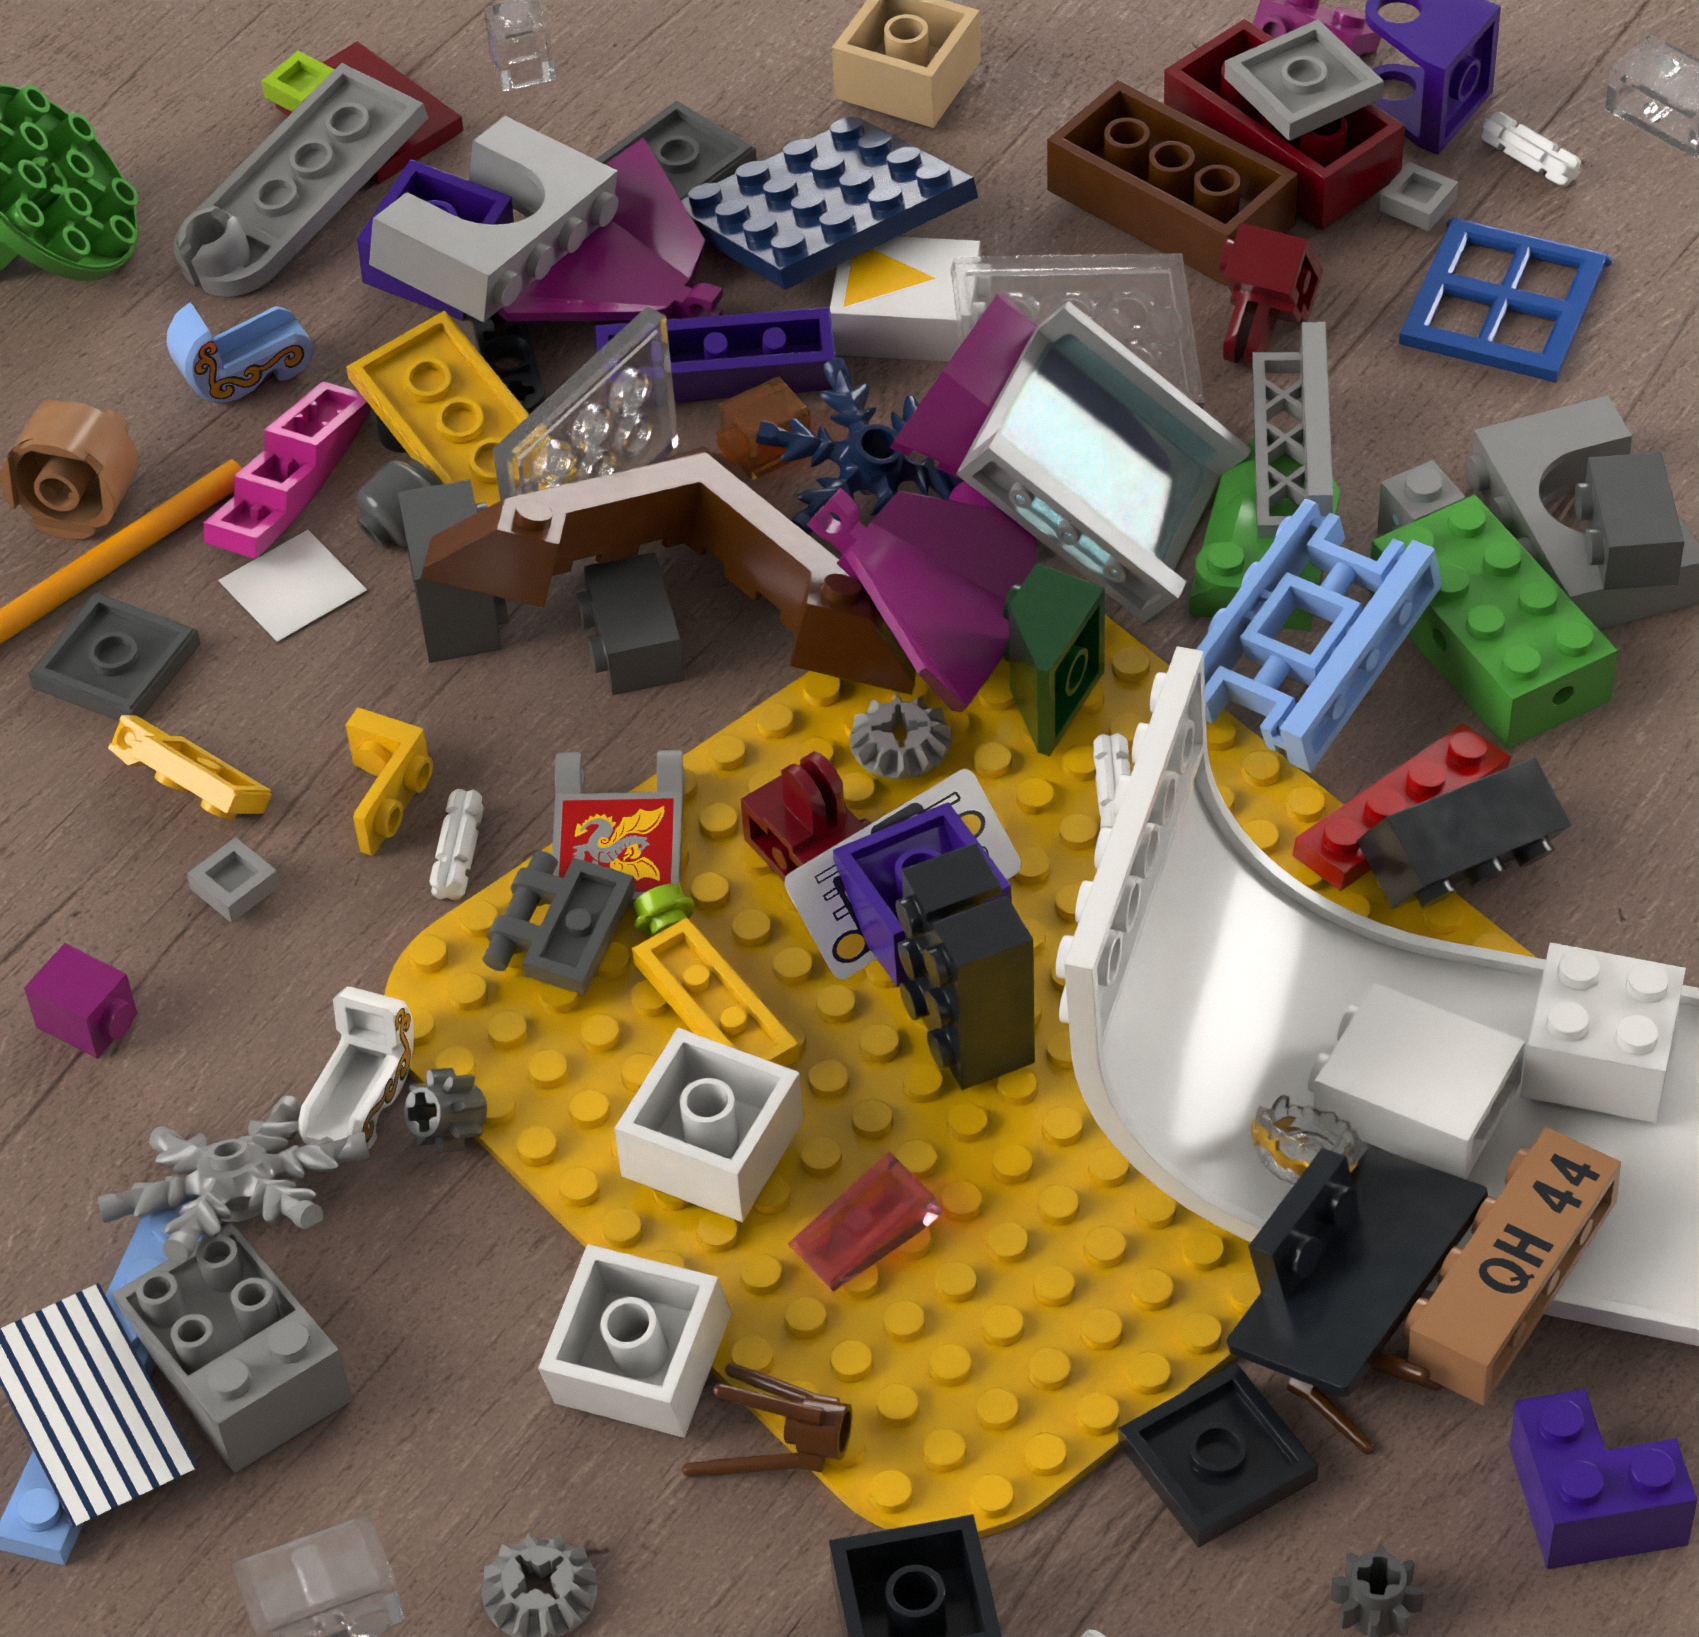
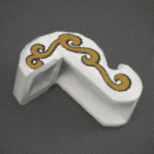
M347 986L333 999L336 1030L342 1034L341 1040L301 1106L299 1134L303 1142L309 1144L326 1136L335 1141L347 1138L349 1135L364 1132L369 1150L377 1139L376 1123L380 1112L393 1104L407 1078L413 1053L414 1026L412 1015L404 1000Z

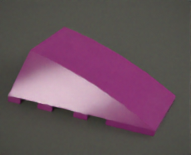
M1002 291L995 296L890 446L891 449L910 456L913 450L937 460L938 465L936 469L960 479L956 475L958 469L1033 331L1037 327ZM1047 352L1005 431L1007 438L1124 532H1126L1170 465L1122 408L1051 352Z

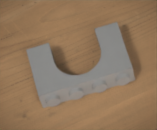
M504 116L473 140L469 181L511 196L513 209L527 218L518 222L499 225L475 223L452 215L406 192L373 218L369 265L485 322L503 306L511 305L518 294L534 280L542 279L549 272L551 266L568 252H575L583 240L597 228L606 226L612 220L618 207V197L615 195L618 170Z
M1608 395L1475 429L1472 455L1468 456L1465 460V469L1470 486L1474 491L1482 492L1488 503V508L1599 630L1699 603V545L1682 518L1679 519L1684 538V548L1678 585L1603 590L1598 565H1589L1587 562L1585 533L1564 526L1545 509V506L1555 498L1574 492L1577 483H1585L1588 457L1630 454L1632 434Z

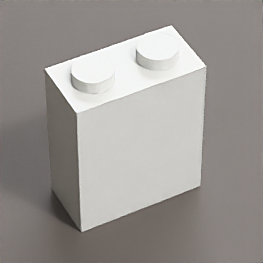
M1373 983L1360 1006L1352 1003L1347 1008L1338 1029V1043L1332 1053L1322 1052L1311 1070L1308 1090L1315 1092L1314 1122L1414 1162L1467 1179L1521 1083L1525 1041Z

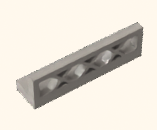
M1302 322L1300 352H1253L1252 355L1257 538H1275L1279 525L1288 516H1270L1269 509L1285 497H1288L1299 506L1304 499L1318 503L1321 516L1326 517L1329 512L1332 513L1333 479L1326 322ZM1265 373H1300V380L1283 391L1265 379ZM1283 410L1301 422L1286 434L1268 422ZM1284 453L1303 465L1288 477H1285L1269 465Z

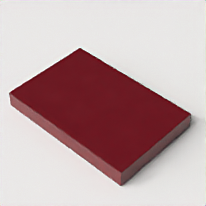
M358 41L322 62L333 69H336L343 63L424 103L428 115L427 121L371 177L378 184L404 169L410 159L417 161L464 131L461 115ZM275 103L276 108H278L287 116H289L292 113L286 108Z

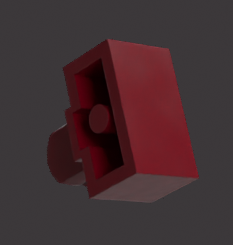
M1243 223L1239 224L1235 240L1227 239L1220 257L1219 272L1224 274L1223 279L1232 293L1230 303L1235 307L1223 344L1224 360L1238 363L1245 351V363L1247 366L1252 367L1253 352L1268 351L1277 319L1297 324L1308 322L1323 273V269L1308 239Z
M815 751L800 760V765L791 764L781 770V776L740 799L744 840L783 881L793 870L871 824L865 818L859 820L846 807L842 779L829 760L821 753Z

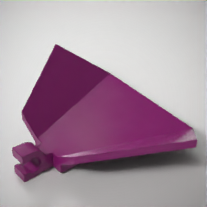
M644 138L605 163V165L618 170L615 195L618 197V207L612 220L606 226H600L585 238L575 252H568L551 266L549 272L542 279L534 280L522 290L511 305L503 306L497 311L506 321L671 320L674 317L683 319L723 315V309L716 307L723 297L722 288L707 283H699L693 287V279L705 251V239Z
M839 488L825 506H822L812 517L807 526L817 535L828 540L843 554L836 564L850 577L857 580L861 587L867 591L919 676L951 711L963 712L1004 657V650L1009 637V620L1003 617L1004 604L1011 588L1016 583L1022 585L1035 566L1037 538L1000 509L898 491L870 524L865 527L859 522L860 511L858 505L842 488ZM829 512H833L836 515H838L841 522L832 518Z

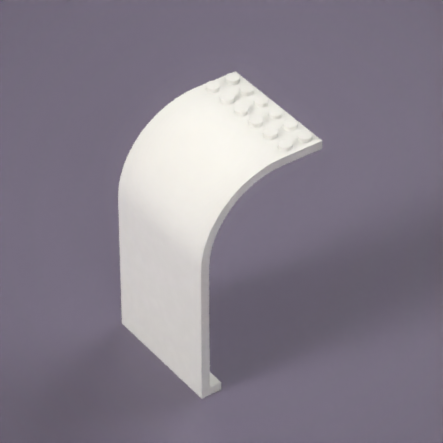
M1176 646L1168 672H1158L1155 676L1150 696V711L1153 713L1150 723L1140 722L1136 729L1132 746V763L1135 764L1131 775L1121 774L1119 777L1113 803V812L1116 816L1113 827H1102L1099 833L1094 858L1095 868L1097 869L1094 881L1084 880L1080 886L1075 909V920L1078 923L1074 936L1064 935L1060 942L1056 959V977L1065 979L1066 984L1061 997L1059 1019L1060 1022L1069 1024L1074 1073L1083 1099L1095 1121L1117 1150L1154 1185L1184 1207L1214 1225L1248 1242H1252L1300 1178L1289 1167L1285 1171L1274 1160L1272 1153L1266 1150L1260 1142L1257 1146L1253 1145L1251 1137L1253 1118L1267 1114L1269 1117L1265 1124L1268 1125L1271 1121L1281 1116H1296L1290 1127H1298L1308 1136L1309 1142L1303 1145H1291L1278 1132L1272 1134L1275 1139H1279V1150L1288 1158L1306 1161L1308 1164L1312 1162L1321 1148L1345 1155L1347 1162L1352 1166L1356 1163L1355 1161L1358 1162L1369 1148H1377L1394 1154L1314 1122L1315 1092L1308 1090L1310 1073L1322 1052L1332 1053L1338 1043L1337 1034L1341 1020L1352 1003L1360 1006L1372 984L1376 983L1524 1040L1523 1078L1527 1043L1546 959L1443 941L1381 924L1326 899L1279 867L1240 827L1227 808L1216 786L1209 763L1207 747L1204 651ZM1683 985L1657 1123L1520 1097L1521 1078L1519 1087L1466 1180L1485 1186L1488 1196L1497 1199L1506 1186L1505 1176L1516 1152L1521 1147L1531 1149L1545 1127L1621 1161L1616 1204L1544 1314L1699 1346V988ZM1472 1225L1458 1243V1247L1464 1249L1472 1237ZM1440 1270L1426 1290L1436 1291L1439 1286L1437 1280Z

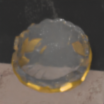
M1281 1095L1272 1105V1109L1259 1106L1256 1118H1253L1251 1124L1253 1145L1257 1146L1258 1155L1265 1167L1283 1182H1288V1184L1294 1186L1321 1148L1345 1155L1350 1174L1359 1164L1357 1160L1361 1153V1139L1358 1137L1356 1130L1351 1128L1350 1122L1339 1119L1335 1112H1319L1312 1105L1304 1107L1295 1104L1289 1105L1290 1097L1286 1095Z

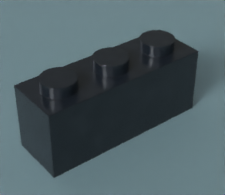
M1536 757L1391 814L1356 841L1392 909L1418 900L1421 908H1426L1455 893L1457 889L1454 884L1467 879L1471 888H1474L1506 871L1504 863L1516 859L1520 868L1546 857L1555 850L1551 840L1569 828L1571 823Z

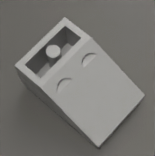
M232 1222L220 1228L217 1237L207 1236L198 1241L193 1253L185 1262L176 1263L168 1259L113 1292L115 1302L194 1424L233 1474L353 1401L338 1348Z

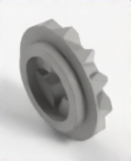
M897 693L890 703L882 704L871 700L866 713L854 715L853 729L850 734L851 751L857 762L871 773L891 779L913 778L933 770L944 760L951 744L950 726L945 722L942 708H929L922 696L912 702H903ZM898 725L905 727L907 732V739L904 740L905 747L899 748L898 740H895L893 735V728Z
M528 1532L526 1538L521 1543L512 1547L502 1544L495 1561L489 1566H484L481 1596L485 1611L495 1626L512 1637H561L578 1627L591 1612L598 1590L596 1570L589 1561L584 1547L576 1548L568 1544L559 1532L553 1539H538ZM523 1572L534 1573L541 1579L552 1573L550 1579L555 1599L549 1593L544 1594L538 1589H533L526 1594L527 1586Z

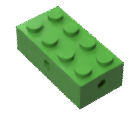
M1475 494L1372 540L1371 559L1375 561L1379 559L1393 538L1404 542L1405 550L1412 540L1435 548L1443 585L1413 626L1408 637L1506 749L1611 701L1618 650ZM1368 590L1372 595L1375 594V592Z

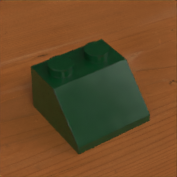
M1036 563L1023 584L1016 583L1007 595L1003 608V617L1009 620V637L1004 650V659L1009 662L1011 693L1038 753L1050 757L1105 671V587Z

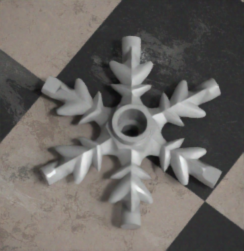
M292 1096L280 1098L273 1107L267 1121L251 1120L248 1125L249 1136H240L238 1139H227L207 1145V1138L201 1132L185 1140L171 1128L159 1126L152 1131L149 1138L151 1148L160 1153L156 1157L155 1162L161 1166L174 1167V1172L189 1175L186 1177L166 1176L165 1181L135 1183L129 1191L98 1196L102 1220L106 1223L132 1214L142 1219L168 1207L174 1210L190 1200H194L183 1206L179 1211L182 1216L169 1222L164 1229L165 1233L170 1234V1237L163 1245L164 1254L169 1260L176 1263H183L189 1258L202 1234L217 1237L221 1228L219 1220L239 1222L263 1213L264 1220L268 1223H273L279 1216L286 1215L296 1226L306 1230L323 1220L322 1208L311 1202L316 1193L311 1189L296 1188V1183L293 1181L280 1179L303 1178L304 1174L334 1172L339 1166L338 1164L369 1159L370 1155L365 1134L361 1132L335 1141L326 1136L300 1148L298 1145H294L276 1154L285 1149L288 1145V1139L299 1133V1122H297V1119L300 1116L302 1105Z

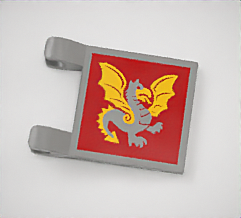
M659 751L657 753V792L584 793L585 775L581 768V754L579 752H561L556 754L552 855L557 859L558 864L553 875L564 878L573 858L634 876L636 890L628 906H633L635 900L650 889L665 884L680 885L683 798L685 791V770L683 767L682 751Z

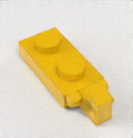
M121 715L112 743H109L108 749L128 766L148 765L156 770L154 777L158 782L175 790L194 793L202 798L200 806L218 817L233 820L237 814L265 813L272 796L269 788L182 736H170L137 715Z

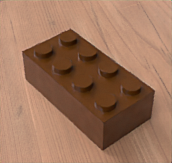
M1119 80L1047 139L1048 191L1225 286L1227 284L1223 279L1224 274L1219 272L1220 257L1227 239L1235 240L1240 223L1285 234L1296 225L1298 173Z

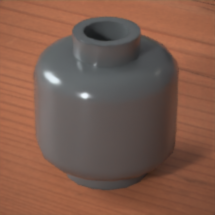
M415 459L410 460L408 463L390 460L358 491L356 502L363 515L357 520V524L372 541L381 547L388 541H391L396 546L407 548L398 492L441 485V483L425 466Z

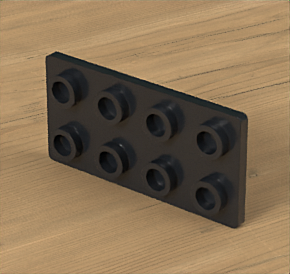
M1321 1148L1248 1246L1261 1293L1228 1336L1226 1342L1229 1352L1339 1396H1349L1411 1311L1413 1305L1441 1269L1448 1253L1453 1247L1458 1245L1473 1224L1481 1204L1488 1197V1191L1485 1186L1377 1148L1367 1149L1358 1161L1359 1164L1350 1174L1345 1155Z

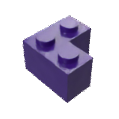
M1586 1389L1517 1400L1515 1402L1509 1448L1547 1569L1688 1546L1698 1500L1677 1438L1606 1450Z

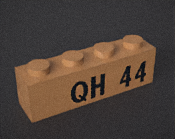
M1548 1127L1544 1128L1531 1149L1521 1147L1508 1167L1505 1176L1506 1186L1499 1197L1496 1199L1488 1196L1481 1204L1472 1224L1471 1233L1473 1235L1464 1249L1455 1246L1445 1258L1438 1275L1437 1283L1439 1286L1430 1300L1420 1297L1409 1312L1403 1328V1335L1409 1338L1408 1361L1427 1368L1430 1372V1380L1484 1406L1616 1204L1621 1161Z

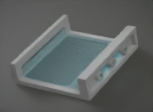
M1067 301L1033 331L956 475L1091 582L1105 587V593L1145 623L1179 598L1187 581L1175 573L1174 570L1223 473L1231 470L1246 459L1251 448L1106 332L1089 316Z

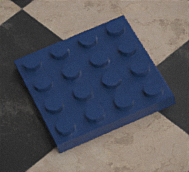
M846 117L831 124L830 130L811 139H799L788 143L783 148V152L764 161H752L737 168L736 174L719 182L705 183L692 188L688 192V196L681 199L707 244L787 290L978 198L973 176L860 117Z

